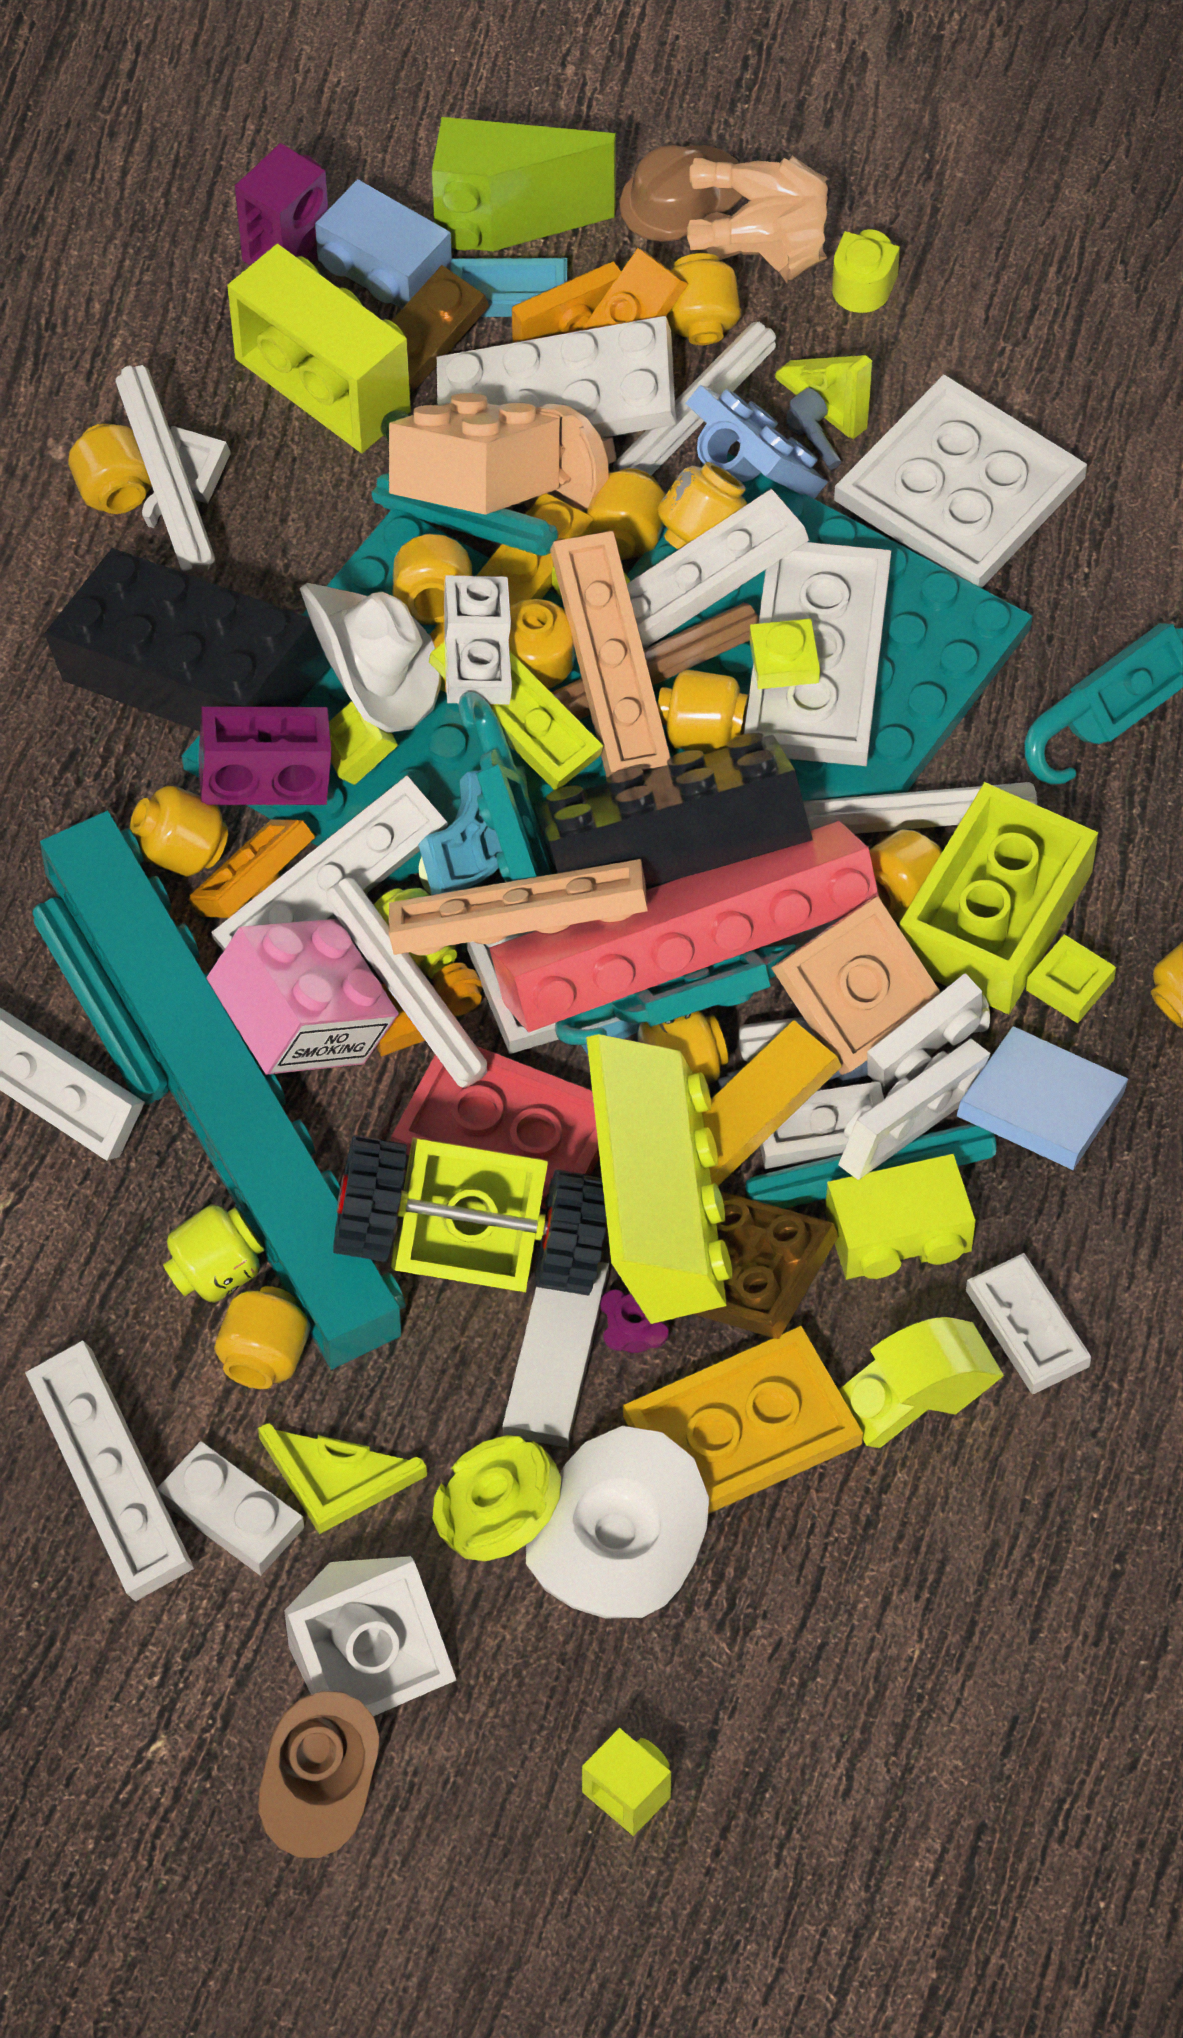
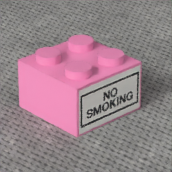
M338 919L241 926L206 978L266 1075L362 1065L367 1061L399 1014L383 990L381 983L374 976L351 940L350 935Z

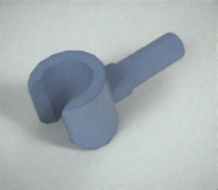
M806 388L791 399L790 409L786 416L787 425L796 434L801 435L805 433L828 469H835L841 464V460L823 433V429L818 424L828 414L826 403L818 392L812 388Z

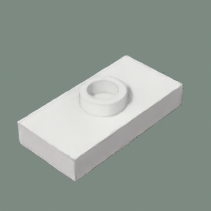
M1025 1253L967 1280L966 1292L1032 1395L1090 1367L1091 1355Z

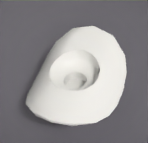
M306 583L300 588L310 620L325 655L345 691L365 721L387 733L413 729L434 710L441 688V674L429 663L430 653L435 647L431 636L411 616L406 604L384 592L372 593L367 597L358 593Z
M621 1426L586 1441L568 1460L560 1472V1499L553 1515L538 1535L526 1544V1565L546 1592L573 1609L605 1619L643 1618L664 1607L679 1591L692 1569L707 1530L709 1496L695 1459L662 1432Z

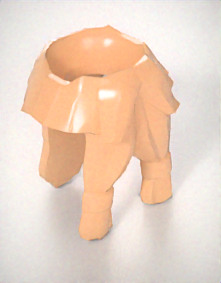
M793 155L789 161L783 158L780 163L768 161H752L740 164H733L732 162L715 163L704 158H694L693 164L690 166L689 175L693 189L709 187L734 188L742 196L749 199L750 202L742 206L733 216L715 212L708 214L704 219L690 220L687 226V240L690 250L714 254L719 260L740 253L743 255H760L781 274L787 284L807 269L828 258L823 251V244L825 242L824 224L827 216L826 203L828 199V187L825 183L828 179L826 176L815 172Z

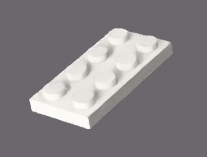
M666 316L436 357L437 404L439 406L451 403V396L461 393L485 395L488 404L497 406L508 403H525L533 405L535 408L549 403L566 405L584 415L600 434L601 438L676 425L671 328Z
M806 542L766 569L759 624L811 618L820 676L819 683L757 689L753 664L744 734L762 733L764 737L773 734L788 759L867 766L891 550Z

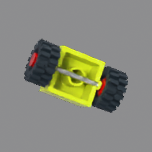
M357 1135L352 1137L338 1198V1217L334 1233L333 1253L386 1262L393 1241L397 1217H399L390 1266L395 1271L526 1292L534 1241L539 1240V1252L535 1267L537 1268L535 1286L590 1295L597 1275L598 1262H600L601 1248L606 1230V1210L602 1177L556 1169L549 1185V1194H547L545 1202V1213L540 1214L548 1165L546 1160L413 1137L404 1190H401L404 1179L407 1145Z

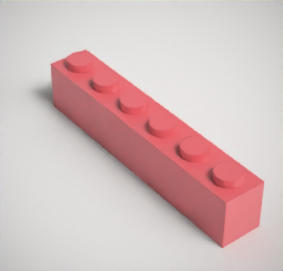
M836 821L812 830L813 840L686 876L646 891V912L635 913L624 920L616 922L594 920L571 924L565 930L556 933L534 931L490 947L502 1000L509 1011L529 1033L844 917L866 901L876 896L879 897L869 848L840 821Z

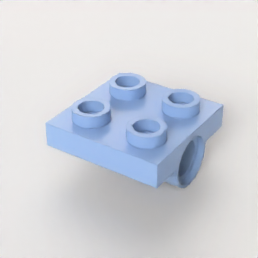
M700 385L685 403L707 423L700 433L697 442L698 457L703 465L706 462L713 463L732 474L740 482L752 480L762 473L767 478L801 495L806 494L813 499L816 498L828 483L826 479L812 468L818 461L817 457L794 438L790 437L787 440L774 428L778 424L777 421L754 402L750 401L747 404L742 398L727 388L719 395ZM737 440L741 443L740 451L732 461L728 462V450Z

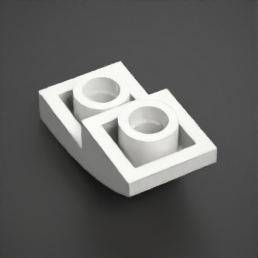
M445 575L444 632L447 703H459L460 696L463 693L475 692L483 697L488 704L510 705L512 691L509 654L511 618L508 577Z

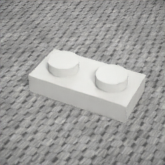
M966 973L963 974L867 1051L868 1076L874 1082L880 1081L882 1091L885 1093L901 1079L908 1078L911 1081L923 1073L928 1063L932 1060L930 1056L948 1041L952 1045L959 1044L978 1027L981 1021L979 1016L982 1015V990Z
M880 1081L816 1091L760 1145L765 1169L819 1161L842 1155L848 1142V1138L844 1136V1131L854 1114L865 1105L873 1108L884 1100Z
M201 1441L157 1488L163 1503L260 1576L304 1529L302 1515Z

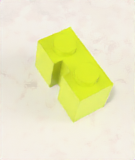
M954 1154L869 1172L859 1180L851 1176L827 1182L825 1214L827 1221L834 1224L838 1233L835 1247L846 1280L861 1276L869 1279L887 1277L901 1267L900 1260L919 1256L921 1263L928 1262L940 1265L956 1260L963 1253L972 1252L975 1218Z

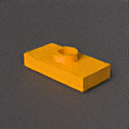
M637 248L581 331L667 316L688 283L647 252Z
M607 263L513 306V343L581 331L621 273L616 263Z
M270 820L190 895L188 901L200 917L230 918L250 898H255L280 878L278 872L305 848L315 836L303 820Z

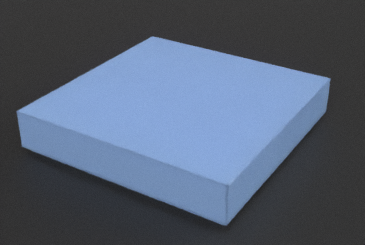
M1013 1026L961 1099L957 1117L1074 1170L1124 1095L1128 1078Z

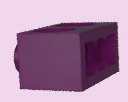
M279 143L235 185L242 261L250 266L277 243L295 257L302 256L312 264L318 259L315 223L328 210L325 170L312 157L305 154L299 155L284 144Z
M202 707L198 757L202 803L207 805H327L331 761L327 707Z

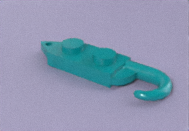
M1159 623L1072 687L1070 694L1041 714L1029 727L1024 742L1025 759L1030 771L1039 780L1050 785L1064 784L1076 777V770L1074 768L1054 770L1046 762L1045 746L1054 735L1069 726L1073 734L1084 742L1091 744L1111 742L1183 688V628H1175L1173 624Z
M475 692L463 693L458 704L463 724L468 728L476 726L484 754L480 757L481 771L476 773L482 790V794L477 796V803L487 826L496 831L502 849L501 852L497 853V863L504 880L511 882L555 874L522 775L517 773L497 716L483 697Z
M792 944L757 948L561 1020L555 1024L557 1038L569 1045H586V1037L597 1034L607 1036V1031L604 1028H582L615 1017L628 1023L647 1022L652 1027L715 1005L733 1006L744 1003L753 996L754 992L771 987L769 979L775 976L771 967L796 951V946Z

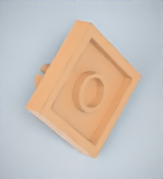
M878 896L866 901L771 967L817 1039L838 1057L842 1065L838 1070L841 1075L853 1071L867 1061V1051L941 993Z

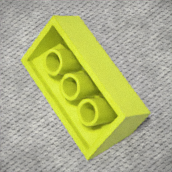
M601 1034L586 1037L612 1265L650 1324L727 1306L723 1280L732 1278V1265L725 1242L718 1240L716 1223L725 1221V1209L717 1184H711L709 1167L718 1165V1154L711 1130L708 1127L704 1128L702 1112L711 1110V1098L702 1072L693 1074L681 1051Z

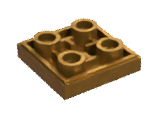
M721 1191L725 1209V1221L716 1223L718 1240L725 1242L732 1265V1278L723 1280L727 1306L695 1313L694 1315L780 1339L836 1242L838 1233L832 1222Z

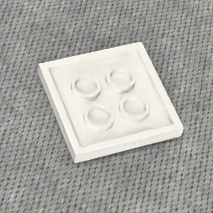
M943 374L835 485L834 501L920 556L982 588L1085 479L1087 464Z

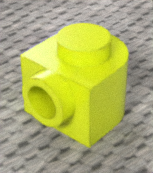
M863 230L859 235L844 231L834 255L832 293L836 302L843 308L857 313L872 312L882 307L887 302L898 277L900 246L891 244L890 239L877 230Z

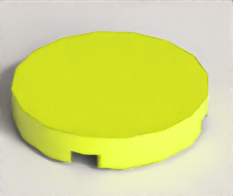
M512 1435L484 1441L463 1454L451 1467L455 1475L450 1479L447 1487L442 1483L440 1484L434 1496L432 1519L439 1536L451 1549L465 1559L490 1561L511 1555L531 1542L550 1521L560 1499V1473L550 1455L534 1441L533 1443L525 1442L520 1436Z

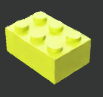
M277 243L227 285L235 359L361 454L389 431L390 422L402 419L411 412L407 338L401 329L392 321L387 319L381 320L363 307L359 299L346 288L339 289L321 276L308 259L302 256L295 257Z
M984 782L899 923L900 931L932 980L948 987L966 973L982 990V995L986 997L989 1006L1009 1015L1027 985V977L1042 960L1092 874L1098 832Z

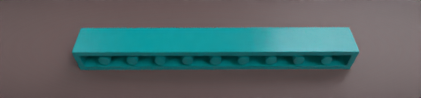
M107 810L41 840V853L48 880L59 899L63 900L165 1075L170 1092L238 1210L265 1249L263 1253L284 1290L295 1297L297 1300L296 1306L305 1313L311 1326L310 1335L329 1368L333 1370L401 1337L400 1310L406 1308V1303L400 1287L391 1273L387 1272L380 1275L371 1259L333 1253L340 1186L330 1170L320 1173L311 1156L316 1154L315 1147L306 1127L301 1120L298 1119L291 1123L282 1108L286 1104V1099L279 1081L274 1074L266 1075L265 1072L262 1073L253 1059L252 1051L235 1024L232 1023L224 1006L206 979L209 973L204 975L195 960L200 957L192 933L185 923L175 926L167 912L172 907L162 882L156 875L147 878L140 864L144 862L143 855L131 830L127 828L120 831Z

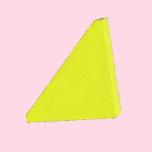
M866 355L790 360L776 371L775 378L795 395H798L806 388H812L818 392L828 409V414L824 418L847 437L855 439L868 428L872 360Z
M266 1423L258 1428L259 1439L319 1534L427 1477L426 1465L418 1457L407 1460L372 1452L369 1446L320 1435H318L317 1439L292 1434L275 1430L270 1423Z

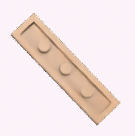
M609 531L554 541L550 552L566 616L572 632L573 644L596 737L603 745L601 757L606 777L629 768H640L645 772L666 766L670 754L614 532Z
M641 859L389 902V937L393 954L411 952L416 955H428L438 952L449 945L472 941L478 944H492L505 939L508 935L536 930L541 933H556L565 930L571 924L594 920L616 922L624 920L635 913L646 912V885Z

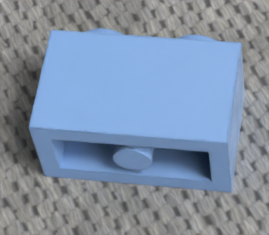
M358 179L315 223L318 261L322 262L331 273L337 276H346L367 288L375 298L384 303H393L403 309L441 265L451 271V232Z

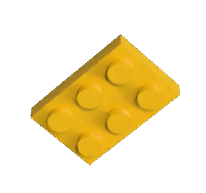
M802 1326L782 1334L780 1339H770L623 1405V1417L629 1427L662 1432L695 1459L709 1496L708 1514L862 1445L863 1439L861 1428Z

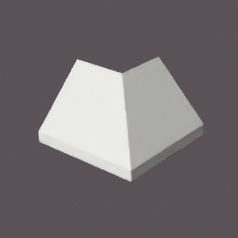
M411 1556L330 1562L284 1610L289 1649L311 1694L319 1691L343 1692L360 1700L368 1711L375 1716L456 1681L419 1572Z

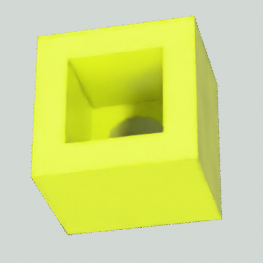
M619 1728L582 1765V1793L634 1836L671 1798L670 1764L664 1754L650 1741L640 1738L636 1742Z

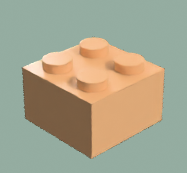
M476 393L455 394L451 396V403L442 406L424 405L414 408V415L389 423V494L487 515L559 489L560 418L536 414L535 406L525 403H508L501 406L488 404L485 395Z

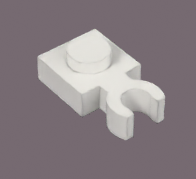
M172 426L170 431L193 497L197 501L208 504L231 454L229 447L225 441ZM155 493L147 498L142 510L147 526L152 528L156 526L158 518L162 514Z

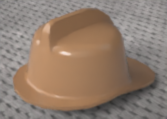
M669 145L659 147L649 152L639 162L634 176L624 186L619 200L621 217L628 228L643 239L658 242L679 240L687 236V226L690 220L704 219L708 214L715 212L723 214L734 207L743 197L734 188L709 187L693 189L689 175L690 166L693 164L694 158H704L715 163H740L725 151L706 145L686 147Z
M319 1691L300 1698L284 1712L269 1738L268 1754L259 1788L258 1812L265 1833L279 1849L298 1858H320L339 1850L354 1835L364 1812L377 1760L380 1737L373 1715L360 1700L348 1694L337 1691Z

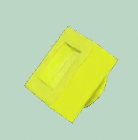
M811 618L750 624L749 640L757 689L819 683L820 667Z
M352 701L329 721L331 763L339 778L353 785L358 783L398 746L392 732L387 733L365 721Z
M1064 934L1027 977L1026 991L1076 1023H1079L1114 981L1116 967Z

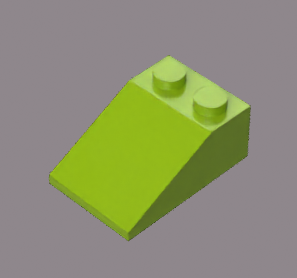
M441 117L432 167L434 223L451 232V248L463 251L482 250L493 252L612 219L615 217L616 133Z

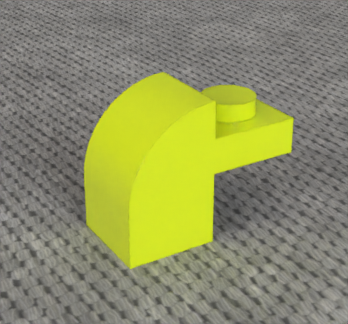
M940 1317L908 1326L870 1349L875 1360L838 1390L861 1428L863 1441L866 1446L881 1448L928 1409L956 1415L1004 1375L973 1322Z

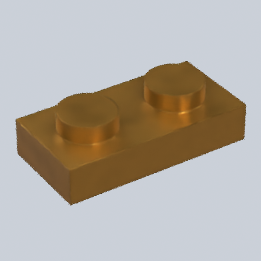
M443 265L436 270L392 320L407 338L409 388L413 392L437 366L436 357L446 355L489 307L486 296Z

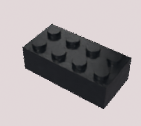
M115 548L110 549L44 633L62 681L199 732L202 707H298L328 668L320 641L309 617Z
M762 733L743 734L731 739L727 743V748L703 754L699 750L682 752L669 758L666 766L645 772L640 768L620 770L608 776L606 779L607 783L584 790L581 786L562 787L550 792L546 796V801L533 804L555 874L641 859L646 889L813 840L795 769L773 734L765 737Z

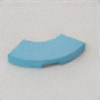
M517 766V773L522 775L527 790L524 766ZM481 770L467 772L460 779L461 805L455 821L447 829L425 836L418 844L432 895L476 888L499 869L497 853L501 852L502 849L496 831L487 826L477 803V796L482 794V790L476 773Z

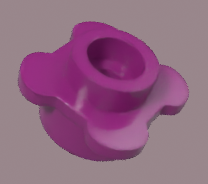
M610 1290L603 1295L600 1307L602 1312L607 1315L608 1328L603 1333V1339L609 1348L616 1351L623 1350L630 1353H639L650 1348H658L667 1341L669 1335L668 1327L662 1322L650 1324L632 1294H623L619 1290ZM635 1314L641 1320L638 1323H631L628 1320L629 1316Z

